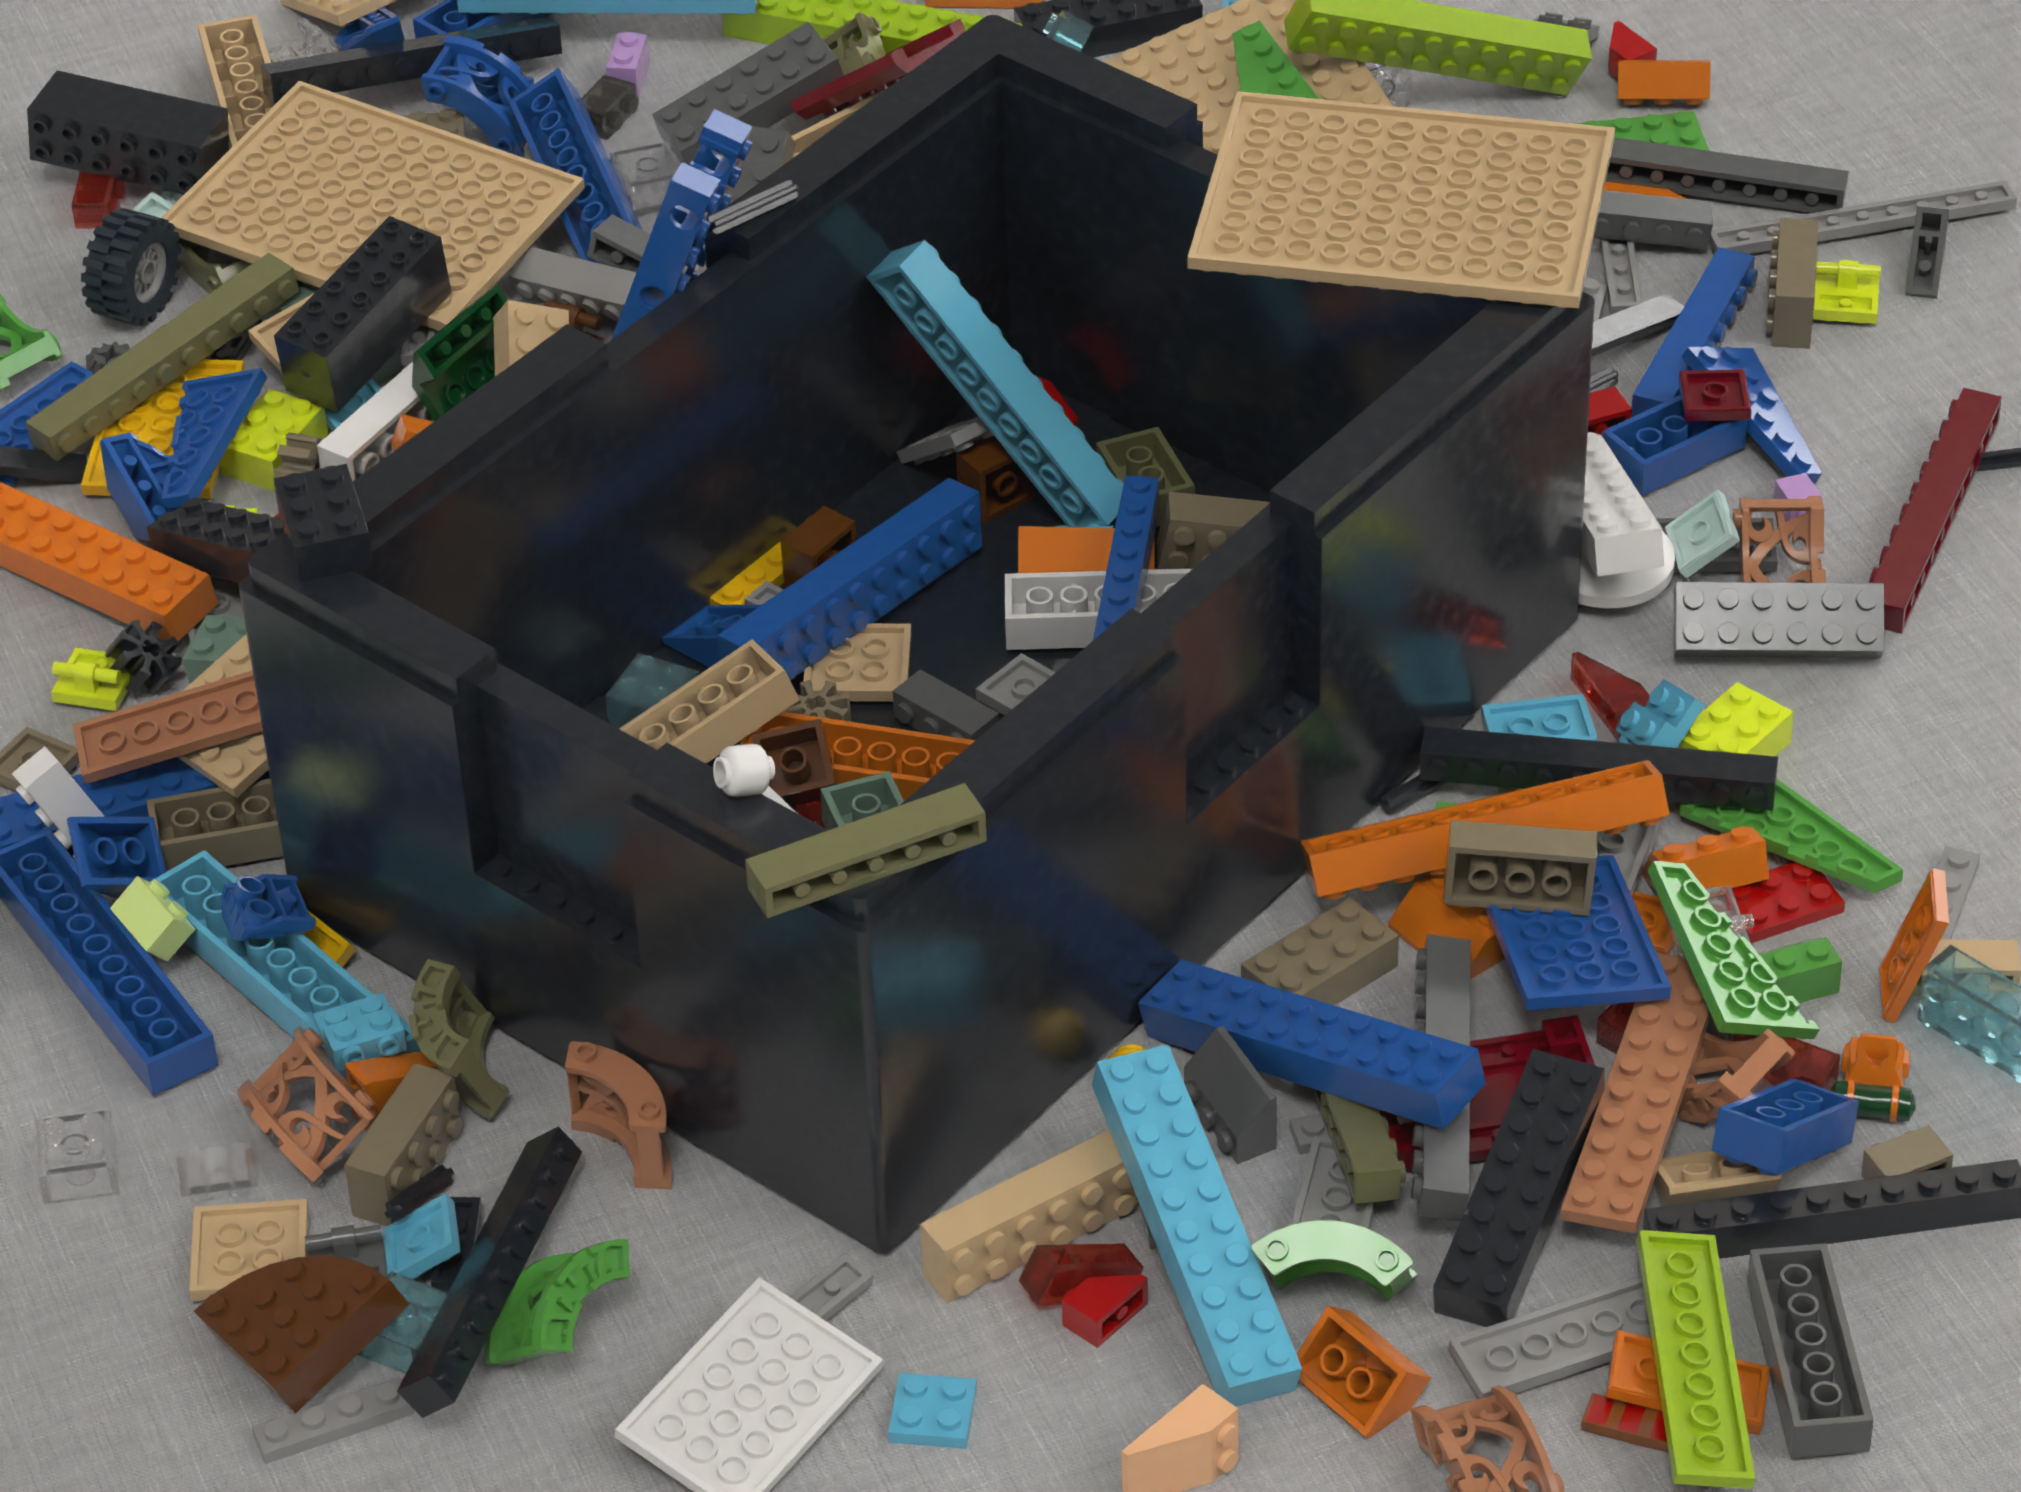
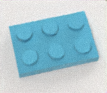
M1584 694L1481 705V718L1487 732L1598 741Z

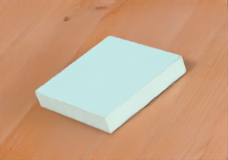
M1718 489L1665 526L1668 538L1674 547L1675 560L1679 572L1686 578L1740 541L1725 495Z

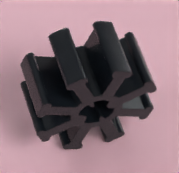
M140 620L131 621L106 650L105 656L107 658L112 657L116 659L109 669L120 670L121 674L128 672L131 675L129 683L125 688L132 693H136L143 683L148 689L147 693L149 695L157 693L181 666L182 657L177 658L171 655L179 646L177 639L172 636L169 640L163 642L157 640L158 633L162 629L161 624L153 621L144 631L140 626Z

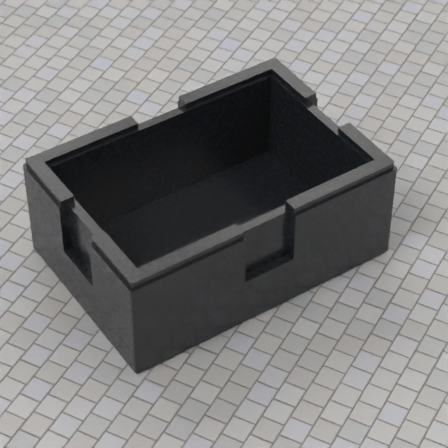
M988 15L727 207L732 206L786 180H791L798 187L799 196L797 199L717 236H713L710 232V235L704 239L707 270L686 284L683 291L674 293L607 344L566 324L355 479L353 484L369 531L374 567L300 582L285 532L249 558L250 574L239 582V591L286 875L297 876V886L307 909L336 932L414 978L418 979L428 959L455 966L461 973V980L483 1007L495 1017L492 1024L561 1065L565 1066L569 1043L572 1041L590 1042L617 1051L634 1060L657 1083L666 1106L668 1128L874 1250L888 1252L1142 1020L1138 1002L1181 959L1202 965L1306 869L1300 841L1350 829L1380 801L1383 795L1389 793L1420 764V751L1425 726L1458 729L1481 708V705L1487 703L1577 620L1595 299L1593 296L1582 291L1579 308H1559L1551 305L1522 304L1520 302L1501 300L1489 301L1482 298L1452 297L1443 294L1415 293L1413 291L1394 289L1382 290L1374 287L1345 286L1325 282L1313 283L1305 280L1275 279L1266 276L1238 275L1236 273L1205 272L1197 269H1188L1189 250L1218 154L1203 148V122L1197 120V104L1001 16ZM925 240L937 250L939 258L945 266L958 276L960 284L966 292L978 301L982 312L990 322L998 326L1002 332V337L1010 347L1022 356L1023 363L1030 372L1053 384L1078 417L1076 427L1083 432L1085 440L1095 452L1096 442L1159 427L1194 483L1195 494L1203 495L1207 489L1227 498L1270 502V504L1142 613L1131 608L1085 648L1006 650L1005 574L1018 573V527H1055L1066 525L1035 487L1036 498L981 524L982 547L872 624H911L909 678L921 669L976 701L978 700L976 699L975 689L1021 653L1052 670L1053 665L1057 661L1067 658L1071 659L1006 715L999 713V721L900 804L903 805L965 783L986 813L987 841L767 918L748 890L745 859L828 831L823 821L805 818L763 794L740 797L728 796L722 788L716 785L713 767L669 743L656 750L620 730V728L709 668L665 645L662 638L702 608L710 605V597L782 541L787 534L793 532L809 516H812L820 508L826 506L855 521L856 538L858 540L946 479L951 478L957 481L956 452L915 465L914 460L902 464L897 451L950 425L978 417V415L867 279V276L892 251ZM1117 516L1107 526L1115 528ZM1160 526L1156 527L1154 535L1155 570L1158 567L1157 537ZM784 583L779 587L784 589ZM804 671L790 680L798 695H801L800 683L804 681ZM850 701L851 722L920 732L894 717L893 702Z

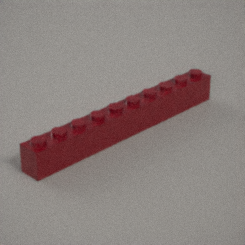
M1963 388L1958 400L1953 399L1948 413L1949 420L1944 419L1939 430V441L1934 440L1932 442L1929 452L1930 460L1929 462H1923L1919 474L1920 481L1919 483L1914 482L1910 491V503L1903 504L1899 518L1900 524H1894L1890 534V546L1883 547L1879 560L1880 567H1874L1870 576L1869 583H1884L1885 630L1902 634L1978 469L1982 456L1999 423L2001 396Z

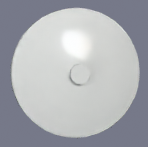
M1662 531L1665 563L1663 567L1597 577L1581 551L1579 604L1596 608H1624L1644 603L1660 594L1668 586L1674 574L1675 551L1668 536Z

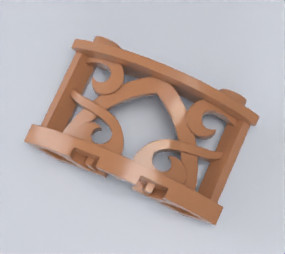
M1807 496V499L1739 498V509H1733V521L1736 529H1739L1740 582H1751L1752 579L1753 582L1773 583L1762 573L1759 565L1766 555L1781 542L1783 551L1788 558L1798 564L1807 565L1806 570L1793 574L1786 583H1826L1825 569H1822L1821 558H1818L1817 554L1824 553L1825 509L1821 496ZM1774 511L1777 521V528L1775 530H1772L1770 521L1765 517H1762L1764 526L1762 530L1757 531L1752 527V512ZM1783 511H1807V513L1794 517L1785 522ZM1792 535L1793 545L1797 540L1803 541L1805 548L1801 551H1796L1791 546L1788 537ZM1749 542L1758 545L1751 557L1749 556Z
M298 1026L293 1031L296 1039L254 1083L247 1079L238 1088V1096L242 1104L252 1110L250 1116L263 1132L269 1135L273 1131L280 1138L277 1142L281 1145L279 1149L314 1182L376 1117L377 1111L373 1108L376 1104L375 1101L362 1089L356 1092L331 1063L326 1050L322 1047L325 1043L324 1040L313 1029L308 1027L304 1030ZM302 1079H315L314 1115L312 1116L305 1111L294 1110L281 1116L289 1102L290 1083ZM330 1083L337 1090L336 1092L331 1093ZM344 1105H350L360 1119L343 1135L329 1127L330 1118L338 1123H348L349 1120L341 1116L340 1109ZM299 1122L311 1123L310 1129L301 1124V1131L295 1133V1127ZM327 1135H330L331 1137L339 1140L336 1143V1145L321 1160H319V1157L326 1143Z
M1766 1029L1758 1037L1745 1041L1726 1040L1705 1032L1678 1110L1680 1120L1707 1123L1710 1119H1716L1720 1107L1753 1095L1751 1090L1767 1073H1771L1785 1065L1795 1055V1051L1782 1038L1775 1035L1769 1029ZM1719 1070L1725 1072L1717 1080L1704 1084H1697L1694 1077L1695 1075Z
M570 1042L565 1062V1071L567 1073L571 1104L572 1130L590 1132L602 1136L613 1143L618 1141L626 1149V1155L633 1165L635 1188L672 1190L671 1156L668 1146L661 1135L667 1129L666 1106L657 1083L642 1066L624 1054L590 1042Z
M1497 1385L1491 1387L1492 1395L1438 1410H1434L1427 1405L1410 1409L1419 1447L1427 1451L1437 1465L1445 1464L1451 1476L1446 1477V1483L1450 1492H1512L1509 1488L1511 1484L1516 1492H1529V1488L1524 1483L1526 1480L1534 1481L1538 1486L1539 1492H1564L1561 1476L1557 1472L1553 1473L1541 1439L1515 1392H1510L1503 1386ZM1462 1430H1466L1467 1434L1462 1437ZM1475 1431L1492 1433L1512 1442L1510 1453L1500 1471L1493 1462L1483 1456L1463 1454L1472 1446L1475 1440ZM1480 1470L1484 1472L1482 1478H1475L1472 1472Z

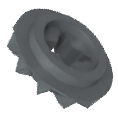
M115 341L112 345L103 343L101 348H92L91 353L86 355L87 370L95 374L130 349L129 345H119Z

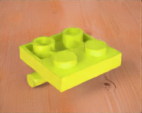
M1839 260V263L1817 261L1813 320L1877 324L1881 265L1859 264V261Z
M75 647L67 663L55 661L52 665V674L59 675L51 691L52 700L57 703L117 711L128 692L125 687L129 683L131 675L128 672L121 674L120 670L109 669L116 659L112 657L107 658L105 656L106 652Z

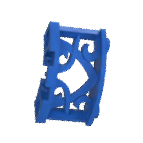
M447 35L443 41L444 48L429 71L421 76L426 100L459 111L471 119L483 131L492 147L521 157L524 153L523 146L527 141L509 101L533 86L534 83L529 84L519 73L521 68L504 54L500 53L498 56L484 49L485 44L465 37ZM473 81H489L498 88L503 105L492 103L481 95Z

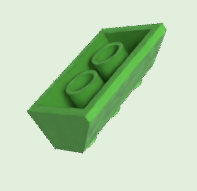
M1827 937L1808 939L1758 953L1778 977L1775 984L1785 996L1793 995L1798 1003L1839 993L1842 960Z

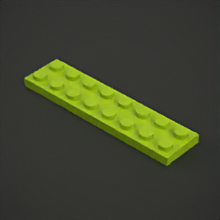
M1640 1230L1636 1241L1673 1483L1752 1489L1756 1478L1715 1235Z

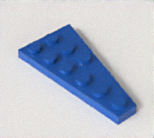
M1708 346L1687 347L1682 358L1693 371L1745 370L1752 410L1751 420H1747V432L1787 477L1806 473L1813 484H1815L1822 473L1754 349Z
M71 361L0 409V446L38 450L32 446L25 422L94 373ZM0 475V482L11 487L20 479V477Z
M262 368L183 381L182 389L185 392V396L181 397L179 401L182 412L176 417L171 444L174 455L169 456L168 460L171 471L165 476L161 497L167 509L181 507L186 500L199 498L268 378Z

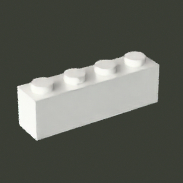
M45 746L12 773L21 784L16 788L17 792L29 805L34 801L39 805V808L34 812L48 828L53 823L56 825L58 830L53 834L67 850L72 846L67 818L105 817Z

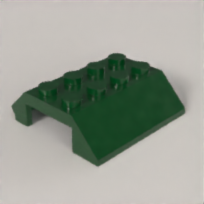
M498 284L488 289L413 353L412 388L434 421L495 377L493 317L508 300Z

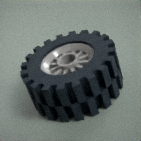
M127 208L114 209L111 211V216L106 215L101 220L102 227L96 226L93 231L95 239L94 241L89 240L86 247L90 251L88 257L83 258L82 265L86 266V271L81 273V282L86 283L81 289L82 296L87 297L85 304L88 308H91V312L135 326H146L148 322H153L157 318L156 312H163L166 308L164 305L165 300L170 301L173 295L170 291L172 285H177L178 277H175L176 270L181 268V261L177 260V256L182 253L181 245L176 244L180 239L179 233L174 231L176 227L169 220Z

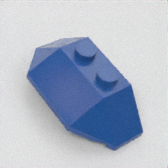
M382 7L351 21L348 26L341 30L334 42L336 47L344 51L404 41L405 39L398 16Z
M131 432L103 438L100 441L107 489L137 539L150 541L146 526L157 521L160 515L180 508L167 509L161 500L165 476L171 471V467L168 464L169 456L152 445L138 440L139 437Z

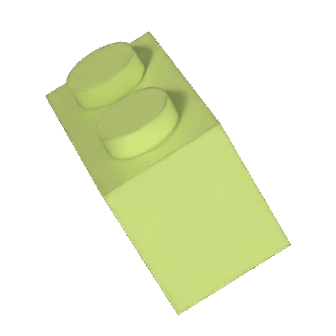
M137 876L110 909L146 952L169 961L193 933L195 928L186 919L189 915L188 912L180 904L171 901L167 897L170 891L162 883L155 879L149 882Z

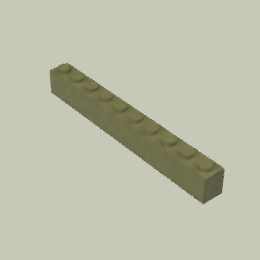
M270 253L261 257L27 420L25 423L32 446L38 450H44L56 461L61 460L297 294L299 289L294 268Z

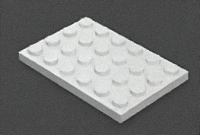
M759 1277L615 1429L614 1438L693 1492H769L882 1369L883 1359Z

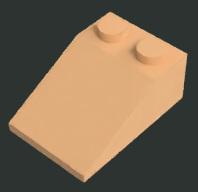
M1202 1384L1121 1451L1122 1492H1182L1212 1483L1221 1474L1230 1472L1239 1459L1238 1408Z

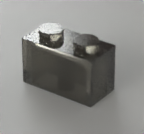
M603 75L581 98L599 138L608 140L621 128L630 115L636 112L639 104L635 83Z

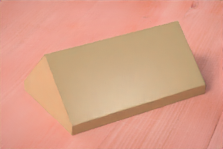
M1707 1151L1662 1158L1654 1181L1660 1207L1774 1192L1777 1191L1782 1177L1781 1174L1779 1176L1762 1174L1758 1171V1167L1747 1163H1731L1725 1159V1155Z

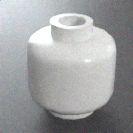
M760 745L728 746L722 750L720 756L714 761V780L716 785L722 788L728 796L759 795L767 789L770 780L774 778L775 764L772 757L767 756L766 751Z

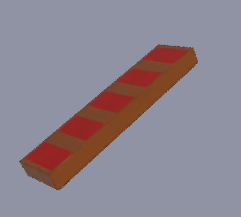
M1592 1392L1581 1421L1582 1431L1669 1453L1663 1411L1608 1398L1605 1395Z

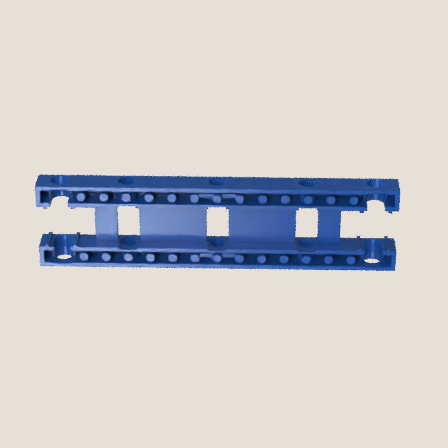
M715 109L711 113L699 136L697 143L700 146L694 162L691 161L689 165L681 162L670 180L612 339L674 293L683 291L686 284L700 275L697 272L699 266L705 267L706 265L704 239L710 235L708 230L711 222L706 221V218L723 210L730 204L732 195L727 192L729 187L735 188L743 169L737 166L740 160H746L753 142L748 140L753 126ZM716 151L723 154L726 158L718 155Z

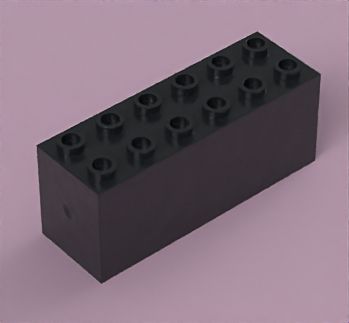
M56 70L27 108L30 160L183 195L229 151L228 108Z
M389 216L274 335L286 391L338 413L452 293L441 237Z

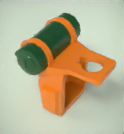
M1867 1033L1860 1034V1037H1851L1850 1042L1844 1045L1841 1058V1070L1846 1073L1844 1081H1836L1830 1091L1859 1100L1857 1116L1889 1119V1122L1896 1123V1119L1909 1121L1916 1109V1102L1912 1089L1905 1088L1903 1079L1908 1078L1910 1072V1053L1905 1048L1904 1042H1899L1895 1036Z

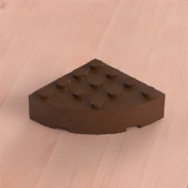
M322 1255L296 1257L272 1263L243 1275L215 1294L210 1295L194 1312L239 1360L291 1410L297 1413L410 1304L390 1279L374 1268L349 1258Z

